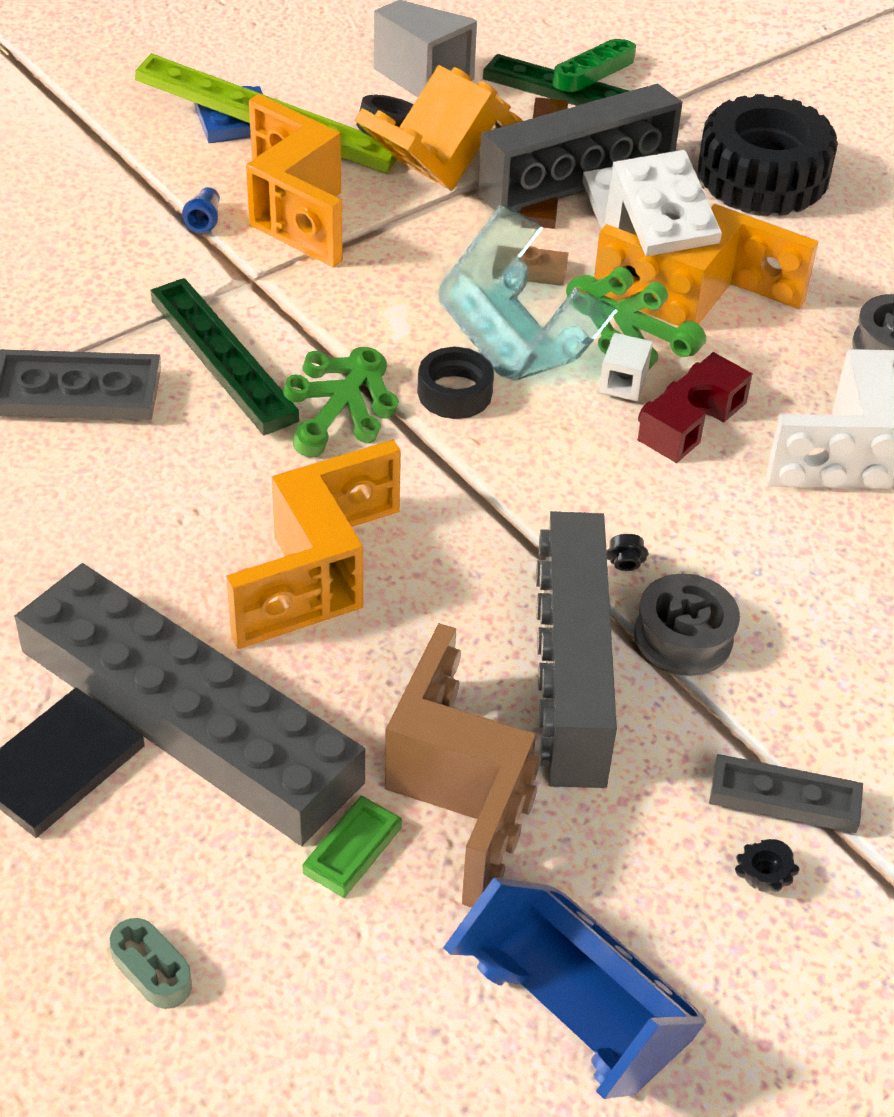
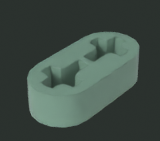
M130 918L120 922L112 930L109 937L112 959L117 968L147 1001L155 1007L163 1009L175 1008L183 1004L190 996L192 990L190 966L186 959L158 929L145 919ZM130 940L136 944L143 942L146 956L143 957L134 947L126 949L125 943ZM159 969L169 979L176 976L177 984L172 987L165 982L158 985L155 970Z

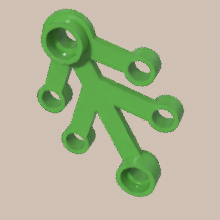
M624 267L615 268L608 276L599 280L590 275H583L573 278L568 283L566 294L569 302L578 311L588 314L601 334V337L598 339V346L604 354L608 350L613 334H621L612 327L605 313L614 318L624 335L645 339L639 330L641 329L670 342L672 351L680 357L695 355L706 343V334L703 328L693 321H684L675 328L639 311L644 308L658 310L667 301L668 292L658 282H652L643 291L619 301L604 296L609 292L622 295L633 285V276ZM653 347L649 370L658 361V353Z
M370 347L355 348L351 351L349 357L328 358L322 352L310 351L306 354L302 366L307 376L321 378L328 373L349 374L345 379L313 382H309L302 375L294 374L287 378L283 389L284 396L292 402H302L307 398L331 397L314 419L306 420L296 429L293 446L298 453L306 457H317L324 452L329 438L327 430L346 405L355 425L353 430L354 436L364 443H371L376 440L381 425L378 419L368 414L359 390L362 384H367L374 400L372 411L381 418L392 417L399 403L397 396L386 390L382 380V376L387 369L385 357L379 351ZM363 427H367L371 431L365 430Z

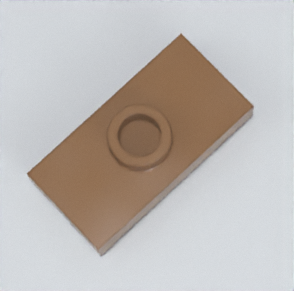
M496 243L491 262L490 276L564 285L569 252L538 249L533 246L522 247Z

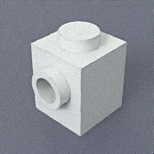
M614 333L603 360L599 393L638 401L648 374L653 341Z

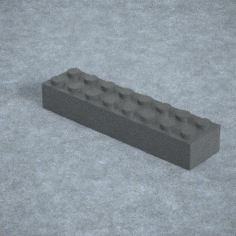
M83 562L14 615L21 650L24 654L71 687L80 689L142 734L143 737L301 847L365 784V747Z

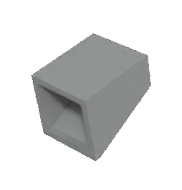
M397 0L374 10V70L416 97H419L438 65L450 71L456 67L471 77L470 81H472L475 74L477 20L403 0Z

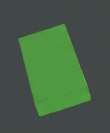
M361 795L302 864L303 874L345 898L402 829V818Z

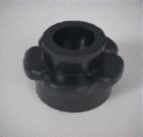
M619 534L612 537L609 541V549H607V559L610 560L611 564H614L616 569L621 571L638 569L649 555L648 549L644 547V539L636 534Z

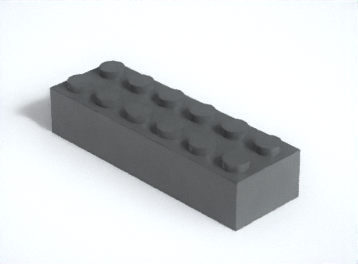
M657 83L482 132L478 196L497 214L503 216L520 211L522 207L556 196L559 199L586 191L582 182L583 173L586 171L613 167V162L674 152L676 151L683 102Z
M550 511L548 529H540L539 556H545V560H537L536 587L544 590V593L537 594L536 618L540 620L541 625H545V627H538L537 655H541V660L546 661V663H539L538 691H542V698H547L540 699L539 728H543V737L540 738L539 756H541L540 766L548 767L549 786L607 788L617 722L604 513Z

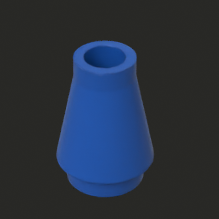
M211 187L203 188L199 194L184 205L182 216L186 226L193 232L204 233L216 226L220 195L215 189Z

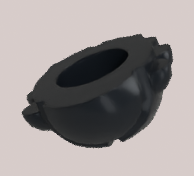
M777 839L761 840V843L746 844L744 846V854L736 856L739 865L735 867V872L737 876L744 878L752 888H758L761 892L777 893L784 886H790L793 883V876L799 873L800 868L794 864L793 852L786 843Z

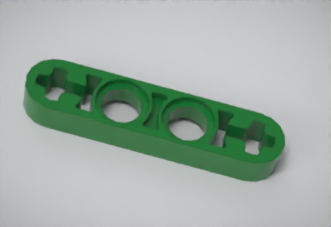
M611 39L559 63L554 67L552 85L559 90L567 92L581 90L633 64L636 44L626 39Z

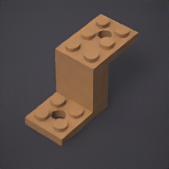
M438 623L385 730V790L477 819L466 845L462 905L472 908L493 878L503 879L505 864L501 863L505 852L514 853L522 825L517 822L521 813L530 814L536 798L537 786L533 785L539 770L541 756L534 754L536 733L452 708L459 690V680L454 679V675L460 663L461 650L455 648L456 628Z

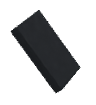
M75 687L0 747V810L35 838L39 837L145 746L143 735Z

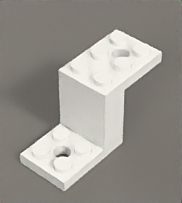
M686 150L613 162V167L583 173L582 182L600 228L602 229L608 224L637 235L646 257L720 243L722 232Z
M847 350L832 408L833 415L779 414L766 471L768 487L891 489L894 480V350ZM812 449H825L819 454L808 455Z

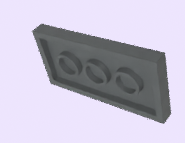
M0 349V416L152 420L162 367L160 354Z

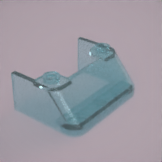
M500 204L444 278L438 295L441 305L479 352L491 362L496 373L512 381H517L578 360L618 310L613 305L575 287L542 328L517 297L523 291L529 279V269L520 257L543 227L528 217Z

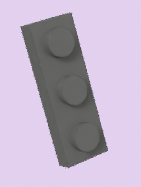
M717 754L709 804L857 833L861 820L863 782Z

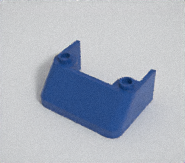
M493 878L443 947L450 955L474 956L480 961L477 965L478 970L488 980L499 986H502L505 981L511 984L523 985L595 1052L591 1058V1062L596 1068L594 1078L600 1084L596 1092L603 1099L636 1095L694 1040L706 1024L704 1016L689 1001L570 897L549 885Z

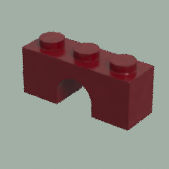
M712 352L700 363L696 362L693 364L688 373L677 382H671L664 393L653 402L648 401L642 407L638 415L640 426L637 441L671 461L678 463L701 443L706 415H710L724 423L747 403L753 373Z

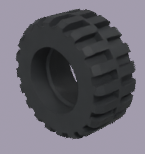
M755 94L753 97L744 95L737 97L734 101L729 99L723 102L710 113L704 124L698 160V173L702 183L716 199L721 198L724 204L730 207L737 206L743 212L750 213L755 211L760 212V215L770 216L771 213H778L780 216L788 215L793 210L796 212L805 210L809 205L812 206L821 199L822 195L826 193L838 146L837 135L825 115H819L818 110L812 106L806 107L802 105V101L783 99L784 96L774 95L773 97H767L764 94Z

